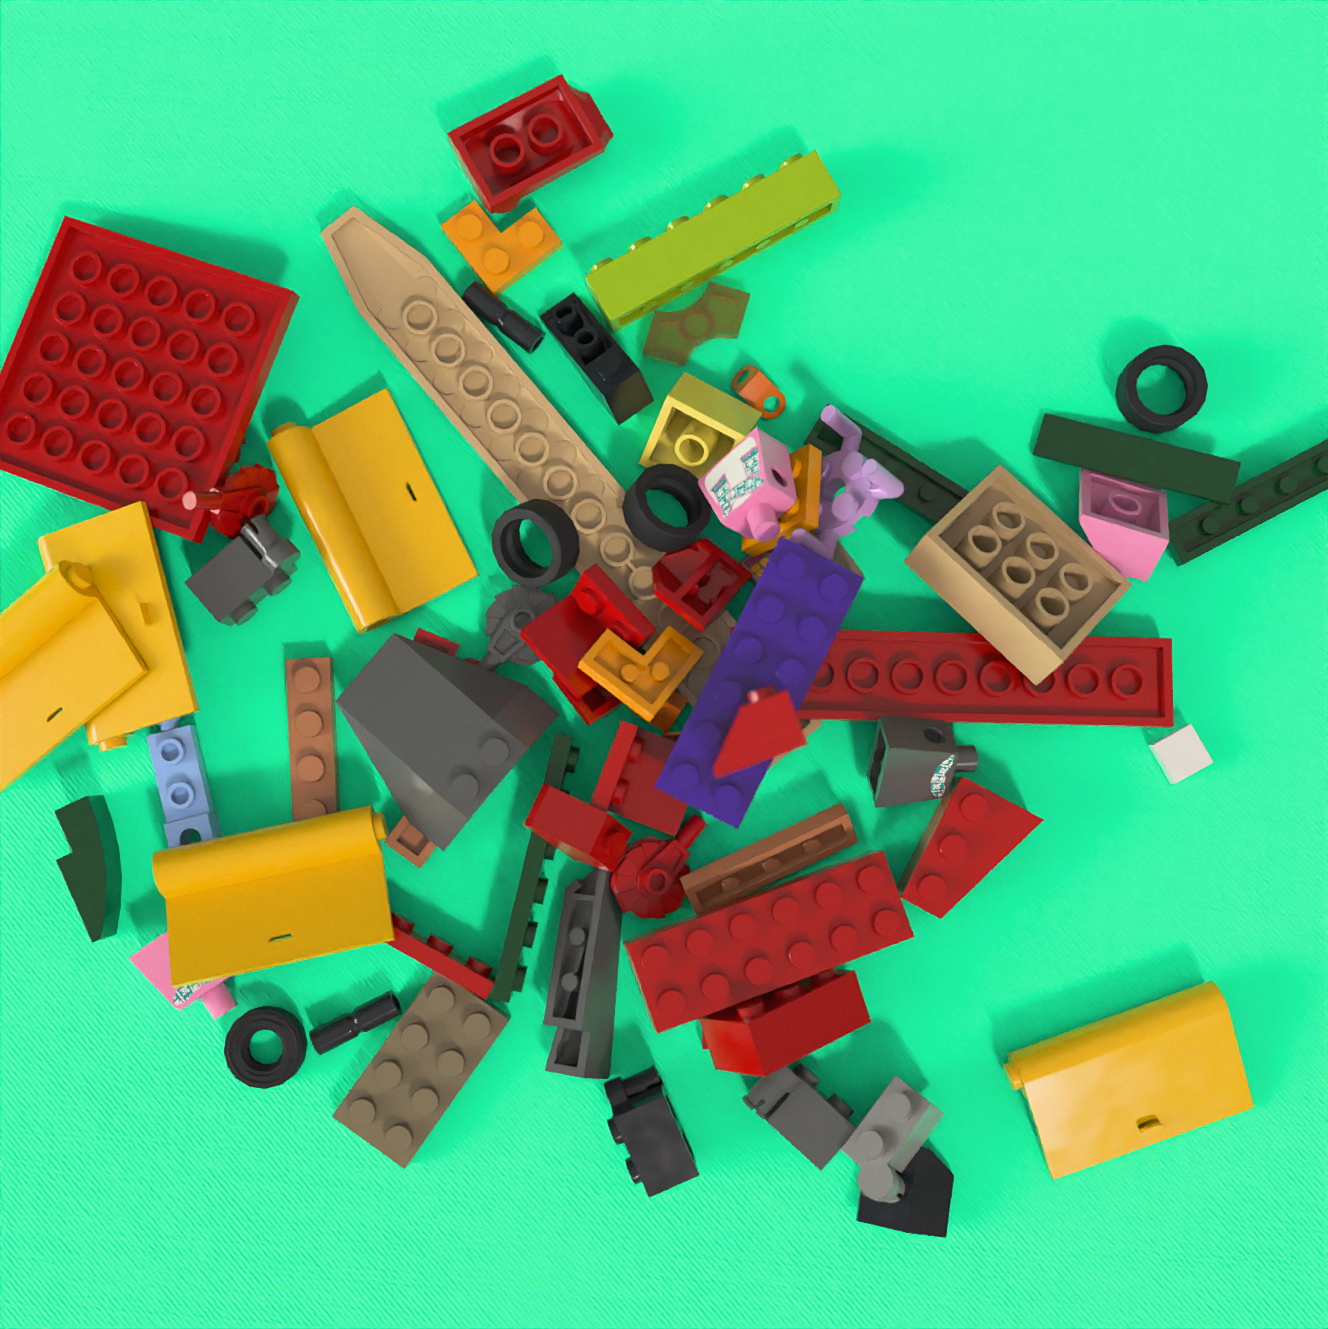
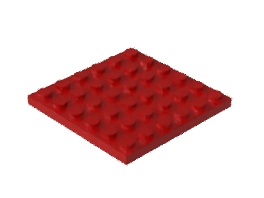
M64 216L0 372V470L109 511H114L139 501L146 502L152 527L201 544L211 521L210 510L186 509L183 504V496L187 491H210L212 486L224 485L226 483L225 479L229 476L300 297L293 290Z

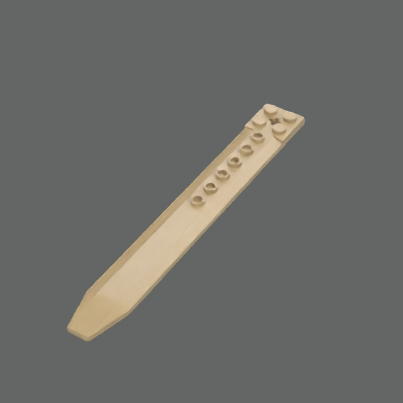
M352 206L320 234L359 314L520 504L532 499L549 500L563 508L573 520L579 535L580 553L574 566L577 572L582 575L585 570L597 563L656 628L643 647L645 652L650 649L668 625L704 651L700 660L676 688L682 695L688 698V703L694 708L729 639V629L735 627L736 620L725 609L716 621L701 632L654 595L651 569L667 552H659L649 548L633 536L625 523L622 510L626 491L432 263L409 244L357 207ZM799 720L805 739L823 724L821 720ZM789 752L774 757L769 769Z

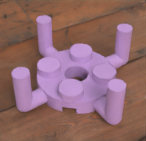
M829 405L821 412V420L843 437L840 451L829 454L826 457L822 456L818 528L812 530L819 534L820 537L818 540L806 530L799 528L792 533L791 541L832 561L838 538L855 531L857 528L853 525L863 515L869 518L875 510L879 499L901 496L904 491V485L877 461L869 460L858 452L862 430L836 407ZM845 486L844 493L834 499L837 491Z

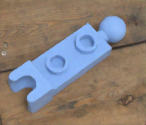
M181 717L157 724L160 725L161 732L146 736L166 820L164 828L169 848L190 844V835L194 829L199 832L202 841L223 837L218 813L214 810L195 725L179 727L178 721Z

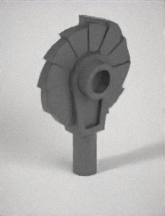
M512 585V589L494 597L496 600L490 605L485 614V617H488L486 636H490L491 640L486 648L488 652L476 666L494 672L501 663L506 664L508 661L527 667L541 661L540 657L521 638L520 632L524 626L558 603L553 591L547 595L540 588L535 589L522 587L521 585Z

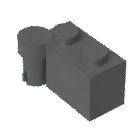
M263 514L257 515L250 520L256 528H251L246 523L241 529L242 536L236 537L184 582L221 624L232 627L235 623L239 626L250 620L258 611L256 605L266 596L270 595L273 597L287 588L292 581L290 576L298 570L293 564L299 559L301 552L290 539H283Z
M802 1062L796 1067L789 1064L766 1077H762L749 1093L743 1096L742 1100L751 1110L754 1108L756 1110L755 1114L762 1119L765 1118L774 1129L822 1171L856 1130V1126L850 1118L854 1111L836 1093H833L828 1098L816 1086L820 1079Z

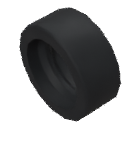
M1160 345L1146 349L1125 366L1118 377L1115 395L1118 408L1128 423L1141 431L1159 434L1173 431L1197 415L1206 401L1208 383L1205 370L1194 355L1181 347ZM1149 366H1167L1175 371L1183 381L1186 392L1185 400L1175 412L1164 415L1156 414L1145 407L1140 400L1136 388L1137 379L1142 371Z
M656 464L646 468L625 493L622 505L625 523L633 536L645 546L659 552H674L690 545L710 522L712 511L710 503L698 485L697 481L699 479L688 470L674 464ZM648 490H661L678 500L686 512L688 520L686 527H674L664 523L654 515L647 503L646 492Z
M532 499L505 511L495 522L491 535L492 549L499 567L509 579L522 587L537 589L562 578L576 565L580 553L579 535L573 520L563 508L549 500ZM527 519L539 525L547 535L552 547V561L549 567L540 566L525 553L520 541L519 529L522 520Z

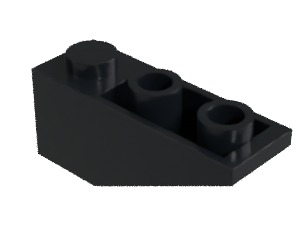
M574 292L539 316L543 325L589 389L618 425H621L654 401L640 369Z

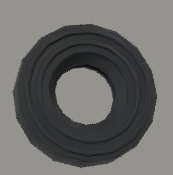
M265 1005L247 1011L234 1021L226 1035L224 1055L227 1067L237 1080L249 1087L268 1089L282 1085L298 1072L305 1060L308 1042L304 1027L295 1015L281 1007ZM270 1030L279 1036L283 1048L282 1054L276 1062L263 1064L253 1058L249 1046L250 1040L256 1032Z

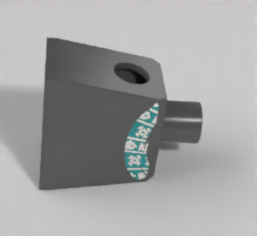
M879 716L866 774L875 808L945 797L948 795L954 773L976 771L978 766L977 750L974 745L956 746L950 726L944 721Z

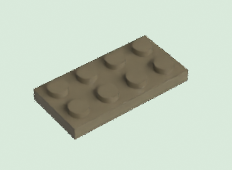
M434 971L332 1117L405 1169L511 1017L487 999L485 1000Z

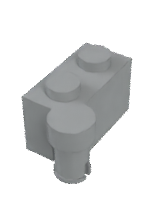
M896 1075L841 1149L861 1167L858 1174V1184L863 1194L875 1201H885L887 1203L898 1202L900 1198L897 1194L901 1193L904 1195L905 1193L904 1181L895 1170L903 1172L944 1116L941 1110Z

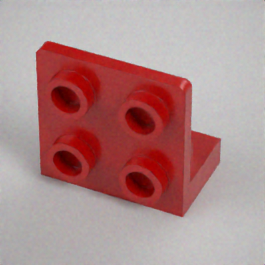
M595 563L582 573L569 595L524 626L520 636L576 698H581L599 683L577 666L607 628L638 652L641 651L656 628Z
M621 720L589 805L604 812L610 811L672 836L676 835L688 804L654 787L676 741Z

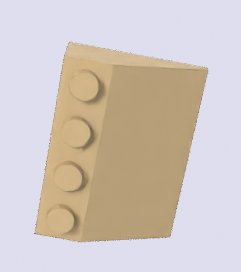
M1001 464L931 528L903 561L1036 686L1064 662L1133 585Z

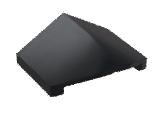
M920 1147L902 1173L895 1170L905 1184L904 1195L901 1193L897 1194L900 1198L898 1202L875 1201L865 1196L860 1190L856 1221L905 1233L946 1238L954 1174L929 1148Z

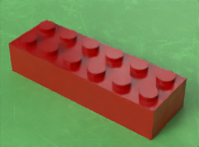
M869 850L624 940L623 944L650 1022L658 1034L913 938L914 934L884 851Z

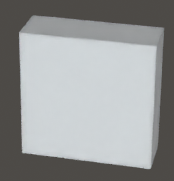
M1185 724L1148 745L1170 784H1176L1213 763L1192 724Z

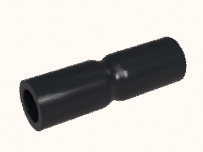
M474 281L465 290L461 299L466 305L489 324L497 326L502 334L528 354L534 353L545 338V333L517 311L509 309L505 302L479 282Z
M389 990L356 1007L352 1012L344 1013L309 1031V1036L314 1049L319 1055H323L356 1038L360 1033L368 1032L401 1015L402 1008L395 993Z

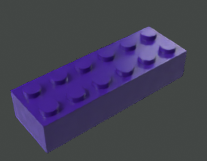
M781 536L654 787L738 829L774 759L773 757L716 778L713 764L740 705L750 702L747 693L774 684L777 692L783 689L788 690L797 713L865 578Z

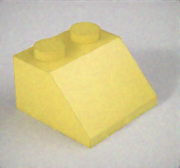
M684 372L666 397L639 464L646 468L656 464H674L688 470L695 477L701 479L755 429L762 412Z

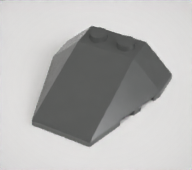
M396 633L390 636L335 701L408 822L442 851L450 845L484 801L560 714L522 683Z

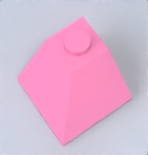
M1082 468L1079 473V523L1093 549L1125 578L1132 577L1147 582L1169 543L1166 491Z

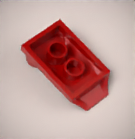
M560 74L448 132L447 136L456 159L480 202L490 214H504L516 208L521 198L604 153L608 142L614 134L591 95L571 87L566 82L564 76Z

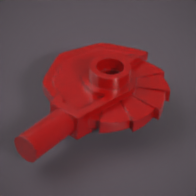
M256 462L254 466H240L239 471L225 479L226 484L212 486L210 491H187L183 496L185 508L188 510H210L211 527L231 540L242 536L241 529L246 523L251 528H256L250 520L260 514L267 518L277 505L275 500L280 486L276 482L274 471Z
M693 814L674 839L669 837L666 840L646 836L626 847L609 880L610 889L624 914L631 911L644 920H647V917L662 919L666 918L665 914L671 913L682 906L680 902L687 894L679 878L690 873V866L685 864L690 855L688 848L707 826V823L702 818Z

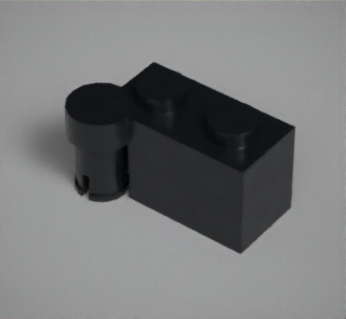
M655 1064L625 1079L618 1076L604 1083V1089L612 1107L613 1116L607 1119L609 1130L617 1146L622 1143L625 1144L630 1157L625 1159L631 1179L635 1185L643 1183L649 1198L700 1176L695 1154L668 1094H665V1086L661 1076L658 1075L659 1072Z

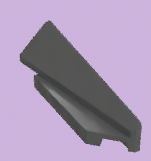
M595 868L584 879H576L565 888L543 1021L544 1025L557 1027L545 1071L588 1079H608L610 1076L623 914L609 886L612 872L600 868Z

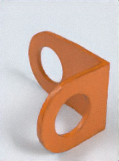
M754 365L744 366L733 377L731 387L753 408L762 412V417L774 419L782 414L786 406L785 396ZM749 371L748 377L743 382L737 383L739 377L744 372ZM771 396L777 397L779 400L778 408L773 412L765 411V400Z

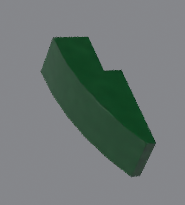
M104 795L85 796L54 811L72 853L57 859L56 862L93 943L117 934L121 910L122 872L115 827Z

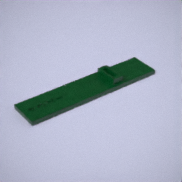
M1047 413L1044 414L1033 456L1228 506L1231 503L1241 462Z

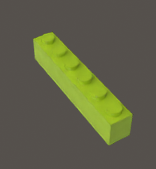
M814 150L805 156L798 153L789 157L779 166L778 171L767 177L764 174L752 177L743 184L742 190L728 198L726 195H720L708 202L704 207V211L690 219L688 216L677 218L666 227V232L653 239L649 236L643 237L628 248V253L615 260L612 257L605 258L593 265L590 273L585 276L587 290L612 334L837 211L841 193L817 151Z

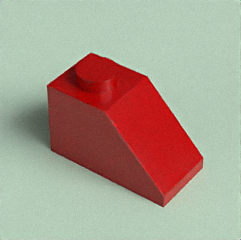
M774 684L747 693L750 702L740 705L713 764L716 778L808 745L787 689L777 692Z
M546 784L542 785L524 823L527 828L572 860L613 873L625 852L627 842L632 834V831L610 814Z

